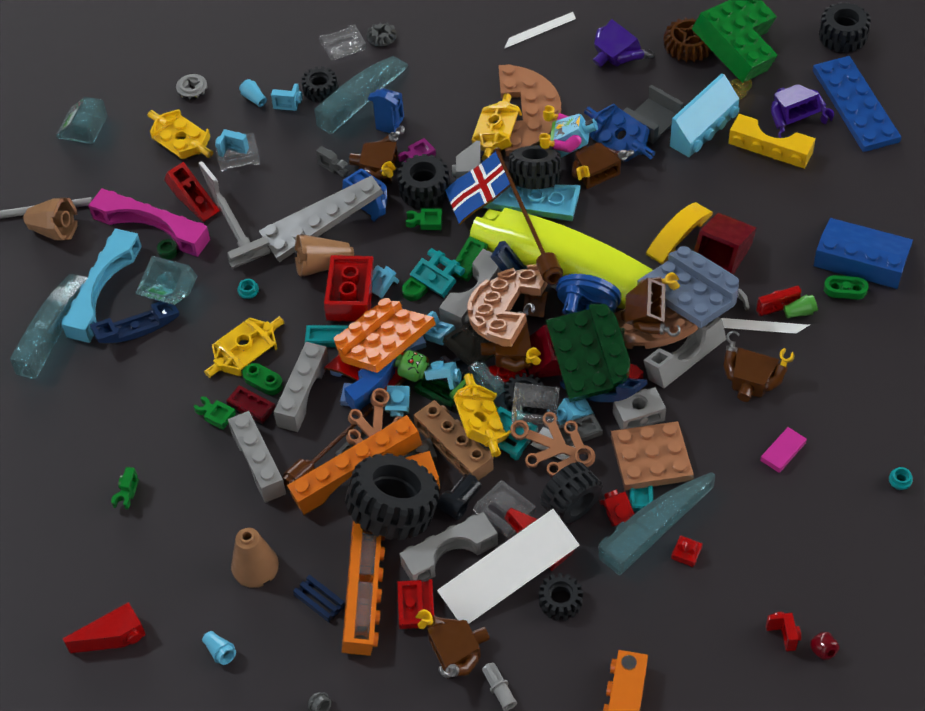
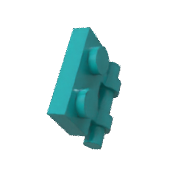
M431 248L427 253L431 257L429 262L421 258L411 271L410 276L445 298L457 282L452 277V274L457 273L462 276L465 269L456 260H450L445 257V253ZM442 264L446 266V268L442 271L437 267V265Z

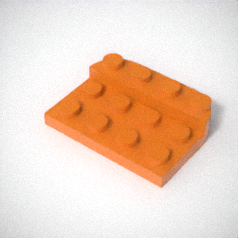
M384 298L378 302V305L366 311L363 316L351 323L343 332L336 335L334 342L342 362L378 373L436 325L432 316L402 309L400 301H391L389 298Z

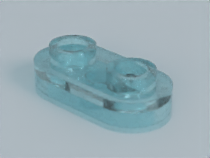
M475 361L468 366V371L470 374H473V378L481 386L497 393V397L505 391L503 380L499 376L491 374L489 368L483 362Z

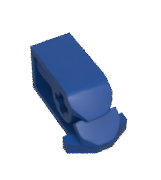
M381 88V90L377 89L375 92L370 93L368 100L373 102L376 130L395 133L404 118L402 94Z
M362 168L343 179L342 190L371 176V174ZM373 176L384 194L361 209L370 214L371 220L375 221L386 213L387 187Z

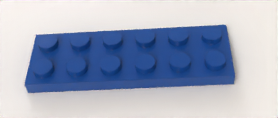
M850 56L813 65L814 74L862 152L896 144L901 141V135Z

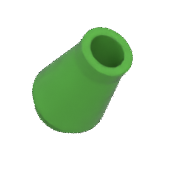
M807 294L783 306L787 318L813 315L814 312L818 311L814 296H808Z

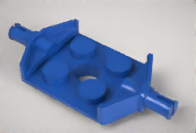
M614 103L599 112H596L591 107H587V110L584 111V114L592 119L594 118L598 125V130L590 133V137L593 140L616 151L634 150V154L623 161H629L639 154H644L649 159L655 156V151L647 146L650 129L618 108ZM622 130H625V137L623 139H618V133Z

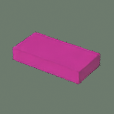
M787 427L761 456L760 461L780 473L806 444L807 439Z

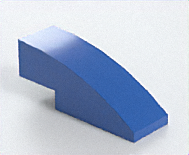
M397 357L378 373L366 369L358 371L359 380L344 388L345 401L352 410H361L370 403L373 391L377 388L384 389L397 369L395 366Z

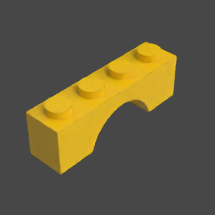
M738 114L730 129L728 144L805 169L813 154L816 138L797 132L786 138L770 137L761 131L757 119Z

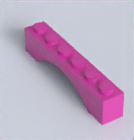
M101 188L88 205L92 218L109 225L134 222L154 226L171 236L177 243L180 251L196 257L200 255L210 241L208 228L203 223L194 222L184 216H178L167 210L155 208L148 203L144 204L131 197L119 195L114 191Z

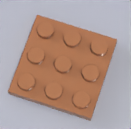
M678 421L611 431V439L624 490L693 481L694 474Z

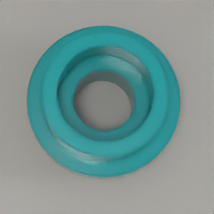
M244 279L239 283L237 291L240 297L250 299L258 294L259 287L254 280Z
M898 467L891 471L889 482L894 488L905 490L912 485L913 476L907 468Z

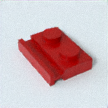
M432 579L423 582L421 580L397 581L399 628H419L417 624L421 619L415 617L419 611L425 609L434 616Z

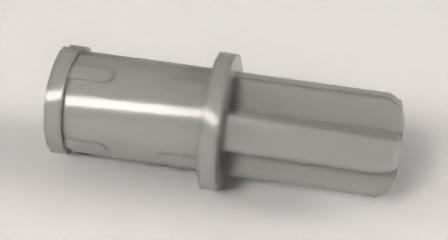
M495 663L486 664L482 668V672L491 686V693H495L504 711L514 708L517 705V701L508 687L509 682L503 679Z

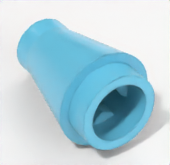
M247 79L240 85L241 95L255 103L258 107H262L267 102V98L263 95L255 81Z
M209 631L203 636L202 642L206 645L216 663L226 665L234 659L236 650L231 642L218 636L213 631Z

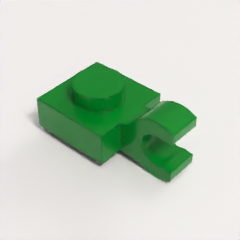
M126 467L124 474L120 476L118 487L121 491L113 495L111 499L113 508L117 507L118 502L124 501V508L129 509L131 505L130 500L134 498L139 482L135 468Z

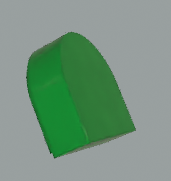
M410 277L402 286V295L408 301H417L428 292V287L413 277Z

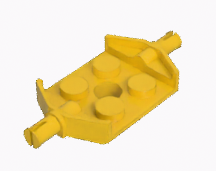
M508 93L503 95L502 101L484 107L480 114L472 137V143L480 141L481 150L484 151L483 161L492 155L495 148L498 147L503 150L512 146L510 137L517 116H522V113L518 106L510 103L512 96Z
M180 109L163 113L162 115L157 114L154 110L148 112L147 116L154 120L150 130L153 140L181 159L196 154L200 155L201 153L207 158L212 157L213 151L206 147L210 139L208 128L205 132L181 115Z
M278 316V318L269 323L268 321L263 322L248 318L213 343L214 364L204 370L206 376L211 378L218 371L242 376L241 370L273 346L277 350L274 332L284 324L283 319ZM241 340L249 341L245 345L238 344Z
M468 373L464 375L467 386L459 389L453 397L465 433L469 439L489 447L492 457H498L501 455L498 443L505 441L510 435L511 430L505 433L494 403L497 393L477 385L473 374Z

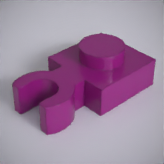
M423 138L408 146V152H401L398 155L399 162L403 160L406 162L407 158H414V155L422 156V154L435 156L436 150Z

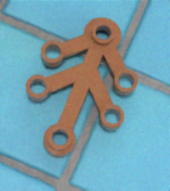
M377 388L373 391L370 397V402L374 406L372 427L363 418L362 412L358 409L350 411L348 421L353 425H358L367 437L382 430L383 407L389 401V393L382 388ZM352 415H357L359 419H354ZM402 416L395 417L392 423L401 419ZM349 430L346 436L349 444L356 445L363 441L358 430ZM350 435H355L357 439H352Z
M546 412L543 415V424L549 428L553 439L529 430L528 424L523 420H517L511 425V435L514 439L523 440L526 438L548 447L546 450L536 454L530 453L526 456L525 463L529 468H535L539 462L562 453L570 456L558 463L550 462L547 465V474L553 477L556 473L550 472L549 468L551 466H556L558 471L571 463L582 462L588 468L595 461V452L591 447L583 444L577 431L578 425L575 421L569 420L564 425V432L570 435L574 447L565 444L556 423V415L553 412ZM547 416L553 417L554 421L548 423L546 422L545 418ZM571 424L575 427V430L568 431L566 427ZM517 428H522L524 430V433L522 435L516 434L515 430ZM581 454H586L588 456V459L582 461L579 458V456ZM530 457H534L537 460V462L535 464H530L528 462V459Z

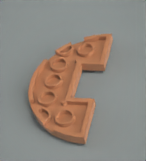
M510 64L498 65L501 98H503L505 93L506 95L507 93L510 94L512 98L521 97L523 120L515 122L510 137L512 146L505 148L506 156H509L517 148L540 144L539 136L542 133H547L551 136L552 122L556 120L550 122L544 120L543 111H545V106H553L555 114L559 115L561 113L559 94L550 81L535 71Z
M536 264L527 265V269L515 271L514 268L499 272L497 273V278L491 281L486 279L472 292L467 305L468 317L471 326L480 336L503 347L513 346L527 319L525 313L510 312L520 294L541 296L548 285L542 279Z
M669 307L665 309L664 324L666 327H670L671 333L678 331L676 325L680 326L681 332L676 337L668 335L667 332H664V335L642 333L621 319V312L623 310L614 313L627 349H632L633 346H645V349L665 346L682 340L698 330V326Z

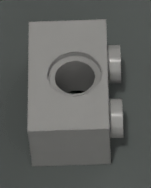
M656 387L640 390L627 399L613 402V415L620 429L648 426L665 421L666 407Z

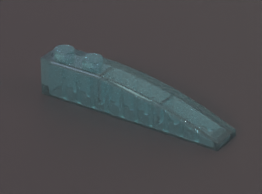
M392 56L352 77L314 109L317 126L330 134L334 133L369 102L368 97L370 93L375 92L377 89L385 88L408 67V64Z
M70 273L38 310L10 357L16 375L32 379L37 378L63 331V317L68 314L72 301L77 298L81 285L85 283L88 277Z
M712 472L668 491L647 504L626 522H621L610 537L607 536L600 542L599 559L620 576L714 487L715 474Z

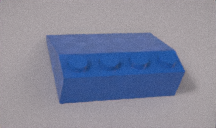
M830 218L819 241L813 266L851 277H860L869 282L898 289L913 239Z

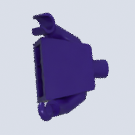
M794 85L787 89L779 88L774 94L775 101L772 102L771 114L776 128L780 129L778 138H782L781 133L785 132L784 127H786V124H791L818 112H822L820 121L823 124L827 123L828 118L832 121L834 117V111L825 107L826 103L817 90L808 89L802 85Z

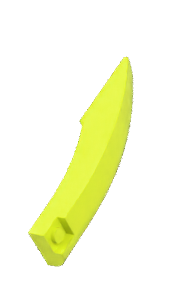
M504 208L502 212L488 209L482 218H475L470 230V237L488 244L487 251L493 253L499 242L505 241L525 266L536 264V260L541 253L522 212L509 208ZM528 214L545 253L551 252L557 256L563 270V276L586 274L612 283L620 290L622 295L618 308L625 309L626 295L637 286V280L653 271V269L601 241L558 223Z

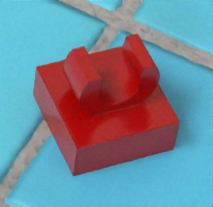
M680 535L672 552L671 559L694 567L702 550L703 543Z

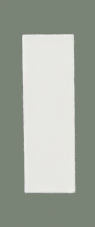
M552 509L437 591L457 620H466L469 624L580 545L555 510Z

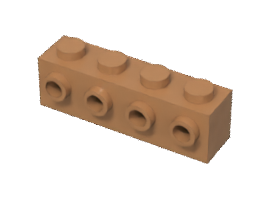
M434 400L414 414V424L417 430L426 439L430 438L433 446L463 476L465 474H472L479 481L494 470V457H492L488 448L484 449L479 442L469 439L463 424L458 419L455 420L444 405L440 406Z

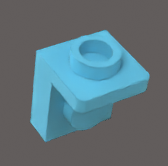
M298 84L293 85L292 91L273 89L271 93L273 109L296 111L298 103L302 102V91H299Z
M377 265L373 270L372 293L383 298L393 282L399 283L400 280L395 277L396 272L387 266L383 269Z
M387 385V392L390 398L385 406L386 413H390V417H403V414H409L410 386Z

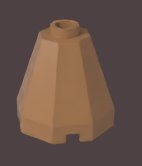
M54 198L27 209L23 218L28 229L53 240L72 239L78 226L77 220H74V215H77V208L70 198Z

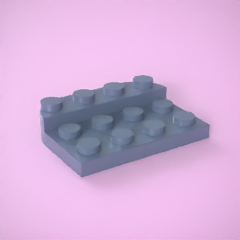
M686 246L679 247L677 251L669 253L667 262L637 280L638 285L642 279L662 277L663 279L668 273H675L679 278L677 282L680 284V287L672 290L666 285L665 305L700 328L731 309L737 303L739 279L701 254L691 251Z

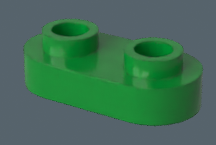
M833 275L829 276L824 283V292L833 298L862 299L867 295L869 288L867 281L860 277Z
M251 363L244 367L242 372L244 381L253 388L267 395H276L283 389L282 378L278 373L258 363Z

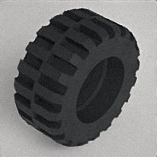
M389 453L385 455L375 454L372 457L369 456L355 466L346 492L345 504L349 515H352L353 521L356 524L359 523L366 532L369 530L372 532V535L377 537L379 535L384 536L385 539L389 540L393 538L404 540L407 537L410 539L423 533L430 525L440 496L439 487L432 473H428L427 468L423 465H418L417 461L413 459L408 460L402 455L393 456V454Z

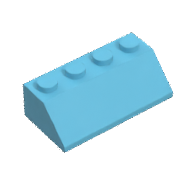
M721 73L672 118L670 147L687 157L698 152L706 141H710L719 129H723L726 123L731 118H735L739 112V97L724 74Z

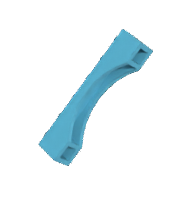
M115 228L112 235L107 238L106 245L103 251L99 253L97 262L90 269L85 283L81 285L77 298L72 301L68 314L62 319V328L67 338L91 342L94 334L90 324L97 322L95 309L100 291L115 273L133 263L142 247L138 233Z

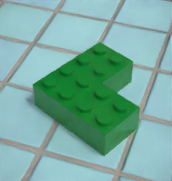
M728 0L701 12L692 27V30L742 83L768 71L778 56L760 37V35L768 32L777 18L762 0Z

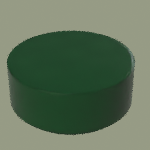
M172 239L162 240L157 245L159 257L165 260L176 257L179 252L177 243Z

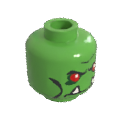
M409 349L403 355H398L395 366L398 367L397 373L400 377L417 382L419 379H424V372L429 367V363H427L425 355Z

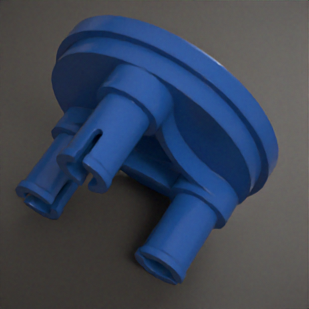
M565 275L558 280L556 287L557 296L564 303L562 310L564 315L587 310L591 304H606L615 313L622 298L620 290L615 285L592 275Z

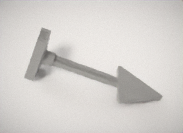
M202 161L198 164L215 204L218 208L220 207L238 241L239 247L227 252L231 268L234 269L270 254V249L268 248L270 243L266 236L250 242L249 238L245 237L228 203L219 192L218 180Z

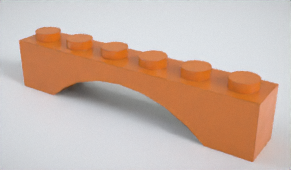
M406 415L288 484V489L297 506L305 515L322 505L341 484L352 476L355 466L369 456L372 457L375 454L385 455L387 453L393 454V456H405L420 447L422 441L419 431Z

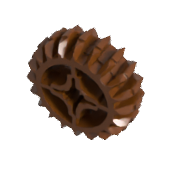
M686 17L684 20L677 19L676 22H671V25L667 26L663 37L664 48L667 50V54H671L672 58L677 57L678 61L682 59L686 62L688 60L695 62L696 59L702 61L703 57L708 58V55L712 53V50L692 30L696 22L693 17L692 19H687Z

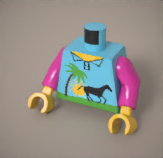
M547 105L545 106V111H543L544 120L548 122L556 121L552 122L551 136L547 133L540 134L539 142L542 149L552 147V149L560 153L562 158L586 146L589 141V133L598 130V125L594 118L585 121L581 114L567 116L559 113L558 115L554 113L555 109L553 106Z

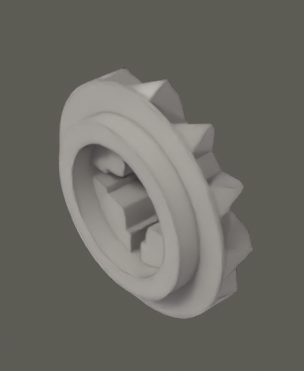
M198 74L186 75L180 78L176 84L177 93L182 98H198L199 94L203 95L207 89L206 79Z

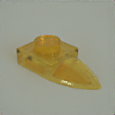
M739 79L730 81L739 100L746 97L747 92L751 89L752 80L744 83Z

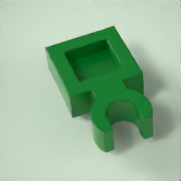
M421 209V213L415 211L406 212L408 219L406 220V227L408 228L420 225L421 230L442 229V209Z
M204 396L200 398L202 404H204L203 407L193 406L198 415H204L206 422L222 430L228 425V419L236 415L234 408L218 400L211 404L210 400Z

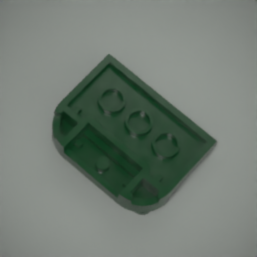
M591 304L587 310L546 320L569 402L616 391V387L627 380L630 374V359L617 318L606 304Z

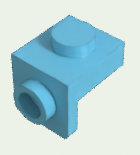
M226 129L217 137L215 147L220 157H223L227 150L246 154L249 149L246 134Z
M434 311L428 314V316L434 317L436 325L424 334L425 339L444 345L457 333L455 326L440 321Z
M435 361L424 372L426 380L447 378L450 390L457 387L461 382V371L457 369L456 362L444 363V361Z
M564 398L554 412L560 425L565 424L569 420L574 421L594 414L586 399L569 402L568 398Z

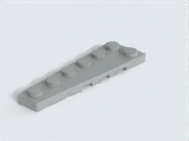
M371 175L298 212L267 225L259 230L262 237H267L270 243L268 245L276 259L281 262L297 251L295 250L297 235L303 234L318 237L384 193Z

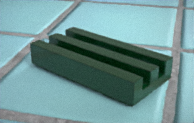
M424 377L423 380L420 379L414 386L416 393L431 401L435 400L440 406L444 405L450 411L454 408L455 401L449 394L442 391V389L449 393L452 391L447 382L441 379L427 380L436 385L434 387L427 383Z

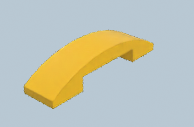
M697 202L688 205L677 213L660 231L646 251V255L658 263L664 264L668 260V254L676 251V246L697 225L701 227L713 215V212Z

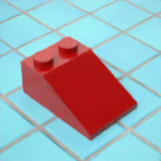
M331 255L324 300L326 321H356L366 311L371 309L373 256Z

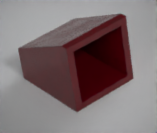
M718 212L700 229L694 251L734 275L752 246L757 227Z

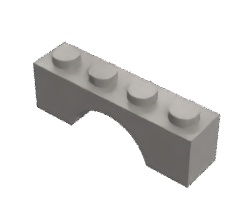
M482 249L472 263L473 277L477 280V284L466 292L450 293L439 307L440 321L452 324L455 328L462 331L467 324H470L467 305L472 292L486 279L491 281L498 277L497 273L502 272L492 260V252Z
M717 317L704 327H698V330L689 335L678 350L669 353L658 348L644 359L649 381L662 388L667 387L724 342L726 335L722 319Z
M305 342L274 410L277 427L295 432L299 431L306 415L307 400L311 387L317 378L322 379L325 373L324 367L329 363L326 346Z
M247 411L228 419L232 436L248 462L264 502L266 503L285 495L283 479L250 412Z
M484 512L472 515L466 521L458 525L449 526L444 532L436 536H429L423 542L404 549L400 553L401 565L410 580L427 581L436 576V563L447 551L466 549L479 555L498 545V534Z

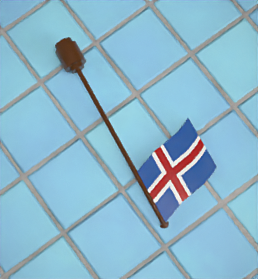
M497 147L493 150V154L479 166L458 178L445 190L458 223L461 225L473 213L494 201L511 186L540 250L541 255L537 258L536 265L542 279L550 285L557 284L558 280L563 277L562 267L554 253H545L501 156V149Z

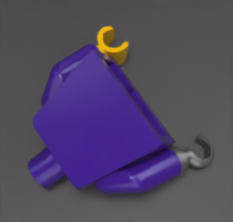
M613 19L606 26L597 29L594 45L599 54L593 61L600 68L607 61L614 66H619L633 60L654 57L652 50L645 51L641 49L638 38Z

